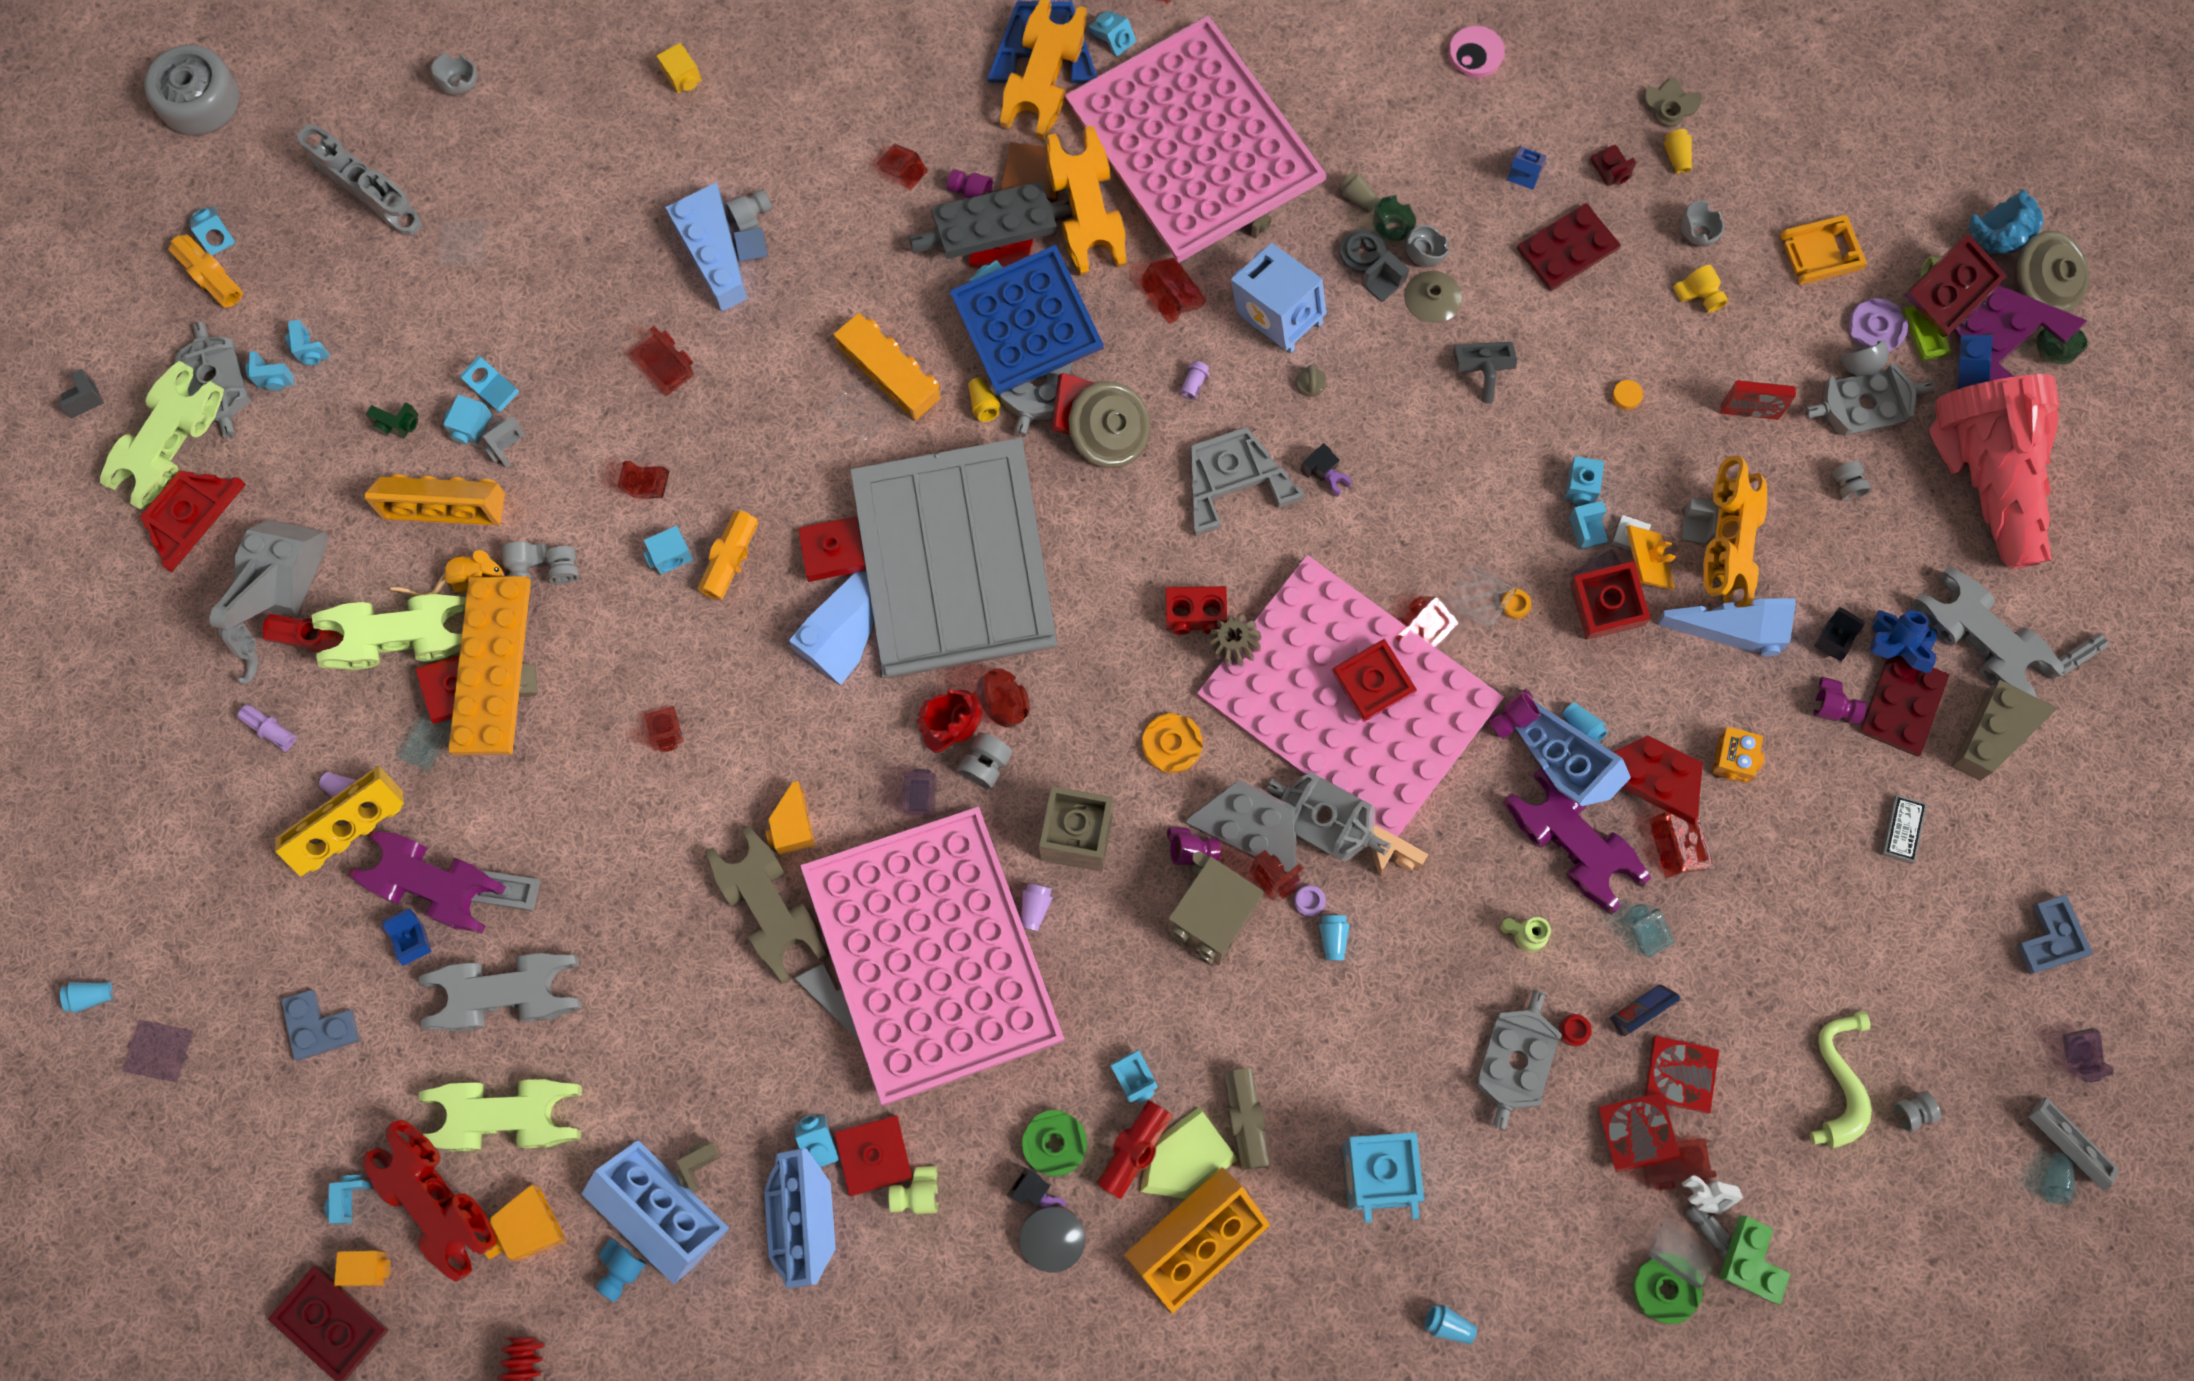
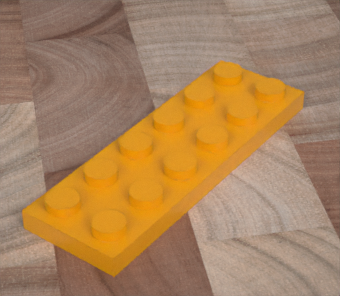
M527 576L473 577L468 580L448 751L453 756L513 754L531 580Z

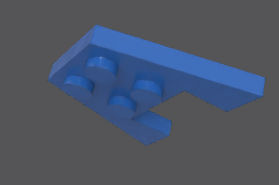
M1039 1L1016 2L989 73L988 83H1007L1010 74H1016V58L1031 57L1033 50L1023 47L1022 41L1029 17ZM1051 1L1049 19L1053 23L1063 25L1072 20L1075 14L1072 1ZM1085 38L1077 62H1071V83L1086 84L1097 77Z

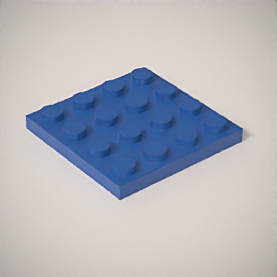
M1056 245L950 290L953 302L996 395L1104 349V344Z

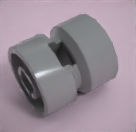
M979 732L970 746L972 754L965 755L957 770L966 779L985 789L991 790L1000 776L998 769L1006 766L1013 754V750L999 739L987 733ZM978 759L989 764L990 767H987L986 765L982 764L978 761Z

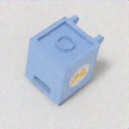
M1270 243L1264 250H1260L1253 260L1244 268L1239 269L1231 279L1236 312L1249 324L1289 353L1295 350L1294 343L1314 325L1319 328L1323 324V317L1326 315V305L1322 278L1273 243Z

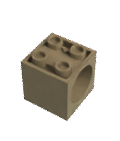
M1051 786L1039 844L1041 861L1102 872L1114 813V797Z

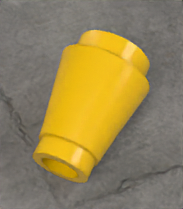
M1678 129L1667 133L1664 136L1665 142L1663 145L1675 169V174L1690 172L1692 170V136L1688 135L1686 129Z
M977 377L969 381L968 387L973 416L981 422H989L997 418L1000 414V403L984 379Z

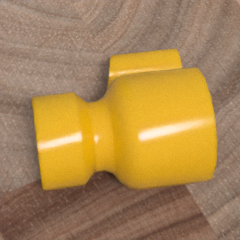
M1711 264L1695 270L1685 280L1672 287L1680 302L1703 298V305L1708 313L1721 309L1729 302L1725 293L1719 290L1721 281Z

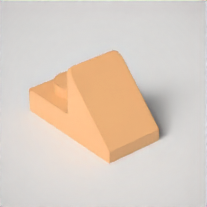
M1374 824L1375 836L1391 843L1390 849L1382 845L1380 846L1388 851L1385 856L1371 848L1379 877L1391 856L1396 858L1395 862L1400 867L1408 871H1412L1413 868L1419 871L1428 854Z

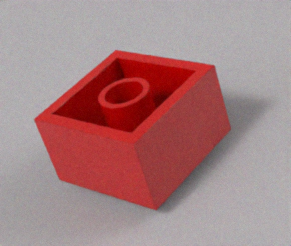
M1634 561L1575 575L1570 582L1586 640L1643 627L1651 619Z

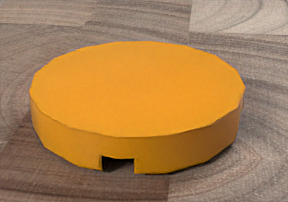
M1166 713L1157 716L1148 723L1142 738V749L1145 758L1154 768L1165 773H1179L1188 770L1197 762L1202 753L1203 738L1199 727L1192 719L1177 715V713Z

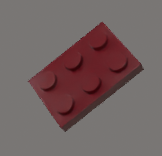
M1585 203L1518 244L1517 250L1551 292L1619 250L1621 244L1591 207Z
M1967 234L1962 236L1904 296L1943 338L1948 336L2007 275L1972 236Z
M1902 656L1886 658L1859 733L1919 757L1922 754L1950 674L1936 668H1932L1930 673L1912 668Z
M313 1266L267 1320L334 1381H346L389 1329L344 1288L334 1286L335 1280L319 1266Z

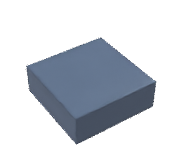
M763 228L734 232L739 261L768 257Z

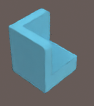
M1603 501L1574 507L1569 516L1579 550L1608 542L1602 519L1607 512Z

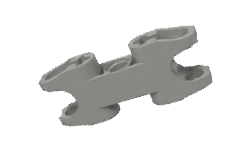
M306 125L297 134L299 143L311 155L313 164L323 175L339 187L347 189L373 209L379 218L397 232L413 236L422 227L421 219L416 211L410 207L405 193L382 173L371 170L346 151L343 145L331 134L315 125ZM319 134L321 141L318 145L312 147L306 143L309 135ZM405 214H410L414 218V222L408 227H402L398 223L400 217Z
M1948 567L1938 576L1940 582L1951 592V604H1943L1923 593L1911 603L1916 611L1928 618V627L1936 630L1937 636L1947 645H1954L1961 638L1968 645L1972 644L1979 650L1978 654L1986 660L1980 667L1979 673L1991 685L1998 680H2002L2037 698L2034 688L2025 677V669L2027 667L2036 668L2052 680L2065 670L2049 645L2039 635L2025 627L2019 628L2014 633L1989 611L1995 604L1993 595L1978 581L1952 567Z
M537 953L517 957V972L482 976V964L462 963L448 965L439 970L419 976V985H423L424 988L442 986L446 989L448 995L445 1008L435 1015L421 1019V1028L426 1031L447 1030L455 1032L484 1029V1013L499 1011L498 1008L510 1006V1009L519 1008V1021L522 1023L552 1020L558 1016L582 1010V1002L578 998L554 997L551 991L552 980L556 974L565 969L579 967V958L575 955Z

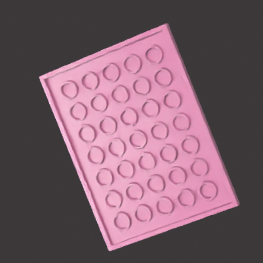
M1209 15L1065 95L1066 103L1084 129L1087 126H1094L1098 138L1106 151L1108 163L1178 263L1326 180L1325 171Z
M1308 555L1254 621L1257 626L1256 630L1260 631L1262 636L1261 640L1258 641L1261 646L1260 651L1252 652L1254 660L1250 661L1244 658L1242 667L1238 666L1236 660H1234L1230 667L1223 660L1197 693L1198 697L1301 774L1306 775L1312 772L1376 807L1374 824L1397 837L1504 699V696ZM1385 638L1415 685L1417 692L1363 722L1331 670L1333 667Z
M979 807L800 865L881 1107L1064 1042V1036Z

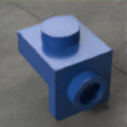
M406 909L382 922L384 930L391 937L396 958L402 966L432 952L423 923L412 909Z

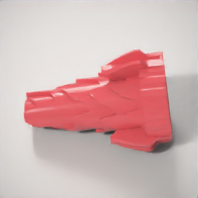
M2035 374L2002 378L1967 386L1938 397L1936 400L1937 404L1934 405L1937 419L1929 428L1930 437L1942 460L1949 467L1951 474L1961 473L1966 463H1968L1972 486L1977 488L1979 492L1984 521L1990 525L1991 534L1996 542L2002 562L2008 568L2013 569L2052 561L2047 533L2050 516L2046 498L2047 494H2051L2046 465L2050 464L2049 456L2058 428L2059 415L2057 409L2060 408L2054 375Z

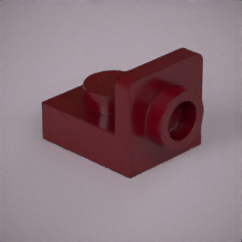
M1616 144L1591 155L1590 158L1591 163L1607 186L1615 182L1620 185L1628 181L1632 177V172L1637 163L1634 158L1626 160Z

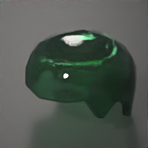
M1397 196L1382 197L1375 206L1373 226L1375 231L1383 238L1401 241L1406 239L1409 232L1416 227V215L1411 210L1410 204H1400L1397 201ZM1390 223H1398L1401 226L1386 228Z
M2045 328L2037 335V349L2046 361L2053 364L2067 365L2076 360L2088 348V339L2082 330H2079L2065 344L2061 343Z

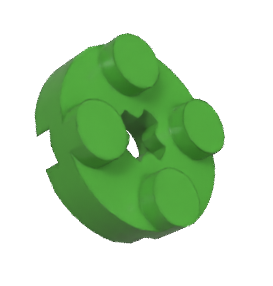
M1060 1110L1042 1112L1035 1116L1024 1132L1022 1138L1023 1153L1027 1162L1038 1173L1049 1177L1065 1176L1073 1172L1083 1162L1087 1150L1085 1130L1077 1119ZM1056 1134L1058 1139H1064V1145L1060 1146V1151L1054 1153L1052 1148L1047 1149L1045 1143L1050 1141V1136Z
M1661 1255L1650 1258L1638 1267L1633 1279V1295L1636 1304L1646 1317L1662 1324H1677L1690 1318V1315L1699 1307L1702 1300V1284L1698 1274L1687 1263L1683 1262L1684 1260L1676 1256ZM1663 1280H1668L1669 1285L1675 1286L1676 1289L1675 1293L1670 1294L1669 1300L1665 1299L1664 1294L1659 1292V1287L1663 1286Z

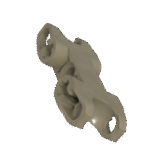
M751 826L743 829V832L747 839L749 850L747 856L741 862L735 864L724 862L714 848L707 850L705 853L709 859L714 880L730 906L745 899L760 925V928L747 936L759 957L775 972L779 980L784 984L791 980L783 965L784 953L791 945L798 943L809 945L820 961L826 959L828 955L822 944L818 927L803 902L788 909L781 899L773 881L783 876L785 872L770 847L760 839Z

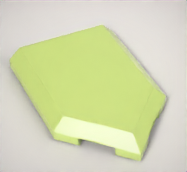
M1199 1107L1160 1136L1155 1144L1157 1151L1154 1160L1146 1169H1143L1140 1192L1187 1199L1221 1167L1226 1169L1237 1161L1232 1150Z

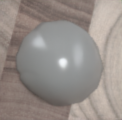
M445 53L436 58L431 65V71L437 86L446 94H464L471 91L476 85L478 79L476 67L473 62L465 59L463 55H460L458 59H453ZM459 78H467V79L464 80V81H463V80H459V81H458V85L454 86V83H455V81H456L457 79H459Z
M1705 200L1693 201L1689 204L1680 222L1682 235L1689 242L1702 247L1715 244L1721 239L1725 228L1721 212L1711 211L1709 209V202ZM1702 228L1707 233H1694L1693 230Z
M1418 225L1406 237L1405 248L1412 262L1422 267H1433L1439 264L1450 252V249H1447L1448 237L1442 236L1436 228L1430 225ZM1427 247L1430 249L1429 255L1425 253Z
M1880 340L1874 346L1859 347L1846 354H1841L1846 371L1857 376H1870L1879 372L1888 360L1886 341Z

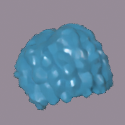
M2020 190V193L2009 197L2006 202L1999 203L1993 211L1986 212L1985 216L1978 217L1976 214H1972L1968 228L1972 238L1989 254L2015 253L2021 250L2027 241L2041 230L2044 222L2043 211L2038 207L2035 198L2028 195L2026 190Z

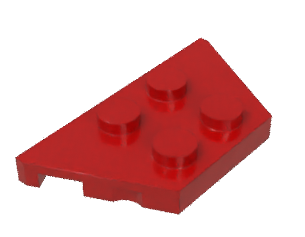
M178 471L140 516L145 528L150 533L153 546L161 556L163 567L171 573L246 486L241 479L233 477V479H223L211 474L196 475L193 472Z
M1649 735L1614 751L1615 754L1623 759L1631 776L1622 789L1694 826L1697 825L1703 762Z

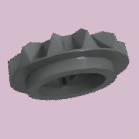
M1356 230L1349 233L1343 239L1340 249L1344 265H1349L1353 272L1360 270L1364 273L1386 253V245L1383 239L1370 230ZM1361 242H1363L1365 250L1370 251L1365 259L1361 257L1360 253H1356L1359 251Z

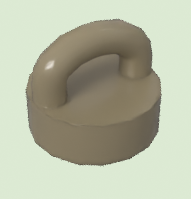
M1309 365L1298 374L1296 386L1302 395L1315 397L1324 390L1326 378L1321 370L1313 365Z

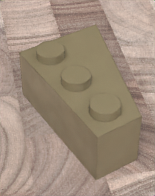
M1998 680L1986 690L1951 767L1981 781L1993 773L2058 708L2002 680Z

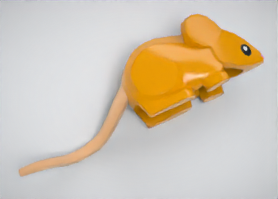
M477 550L474 551L473 557L461 556L450 560L445 567L444 574L432 592L417 593L401 587H391L390 590L400 591L414 597L438 594L444 583L447 582L451 584L454 593H467L469 578L505 577L502 568L491 560L486 552Z

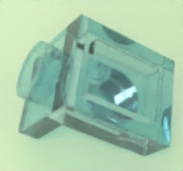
M1639 904L1629 909V914L1620 918L1623 925L1631 928L1642 955L1648 958L1675 943L1660 909L1648 904Z

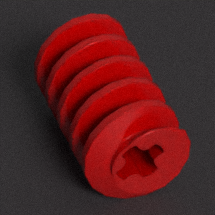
M503 1337L512 1342L511 1345L501 1347V1352L510 1355V1358L499 1361V1366L508 1369V1372L498 1375L497 1379L500 1381H532L531 1378L540 1376L542 1370L533 1367V1364L542 1362L543 1356L535 1353L534 1350L543 1348L545 1342L536 1338Z

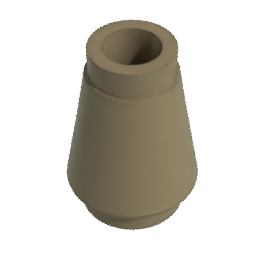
M1354 171L1346 177L1338 188L1343 192V197L1364 210L1366 209L1369 213L1381 201L1361 174L1357 175Z

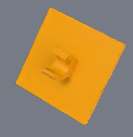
M1632 525L1625 526L1640 583L1668 590L1675 589L1669 562L1673 561L1676 557L1672 554H1666L1665 550L1672 543L1663 541L1661 533Z

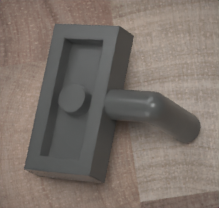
M1513 342L1454 345L1453 354L1458 372L1483 371L1482 401L1484 403H1492L1494 401L1496 385L1495 370L1516 369L1517 356Z

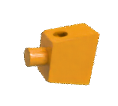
M531 1185L490 1218V1223L496 1233L497 1244L492 1250L484 1254L491 1260L505 1251L510 1261L517 1262L567 1242L539 1186Z

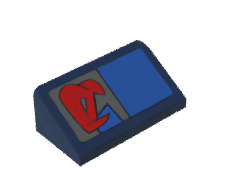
M1660 984L1612 1015L1610 1019L1620 1034L1625 1037L1680 1001L1681 997L1678 993Z

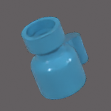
M610 1237L598 1254L606 1265L608 1274L601 1277L594 1288L609 1300L616 1302L623 1293V1286L633 1283L647 1263L641 1258L637 1260L632 1257L631 1254L633 1252Z

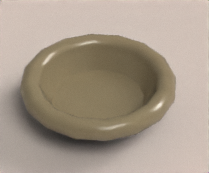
M2043 231L2032 236L2021 249L2017 261V282L2023 295L2069 313L2075 310L2085 297L2089 284V266L2083 250L2073 238L2060 231Z
M1116 381L1096 382L1084 388L1073 401L1068 417L1070 437L1077 451L1090 463L1103 468H1119L1135 461L1146 448L1151 432L1149 412L1142 398L1130 387Z

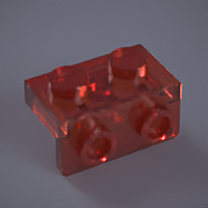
M1175 258L1150 263L1139 280V284L1168 324L1176 322L1181 313L1198 309L1207 301L1183 266Z

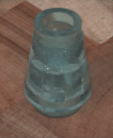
M2064 1153L2052 1154L2041 1187V1191L2044 1192V1200L2053 1204L2070 1205L2072 1204V1199L2076 1197L2073 1161Z

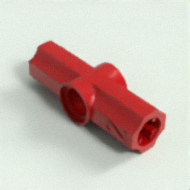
M269 614L265 618L262 628V638L265 641L302 647L310 652H320L339 646L344 639V636L338 631L314 629L312 618L302 620ZM319 631L315 639L306 640L310 632Z
M1148 1099L1131 1128L1124 1129L1117 1136L1113 1145L1114 1155L1096 1183L1115 1197L1122 1199L1138 1171L1146 1169L1154 1160L1157 1151L1155 1144L1173 1115Z

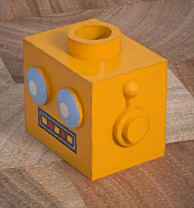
M1727 726L1719 734L1711 774L1725 777L1729 781L1736 780L1749 783L1756 777L1757 770H1761L1765 754L1761 752L1764 736Z

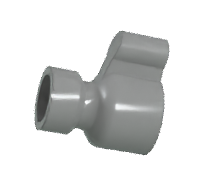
M764 189L754 192L750 198L742 195L725 203L731 219L735 218L737 223L735 225L739 232L759 228L756 215L759 212L764 214L773 210Z
M510 542L502 545V564L509 571L507 577L527 576L531 580L532 586L531 574L528 573V569L547 563L545 556L547 545L543 543L531 545L527 542Z

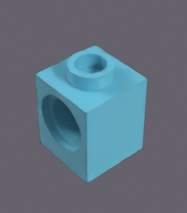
M677 526L644 540L648 549L643 552L650 569L656 566L660 575L693 561Z

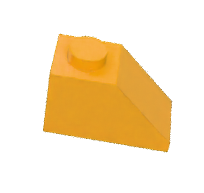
M799 781L792 782L768 819L770 829L766 830L769 847H775L779 855L815 846L803 789Z

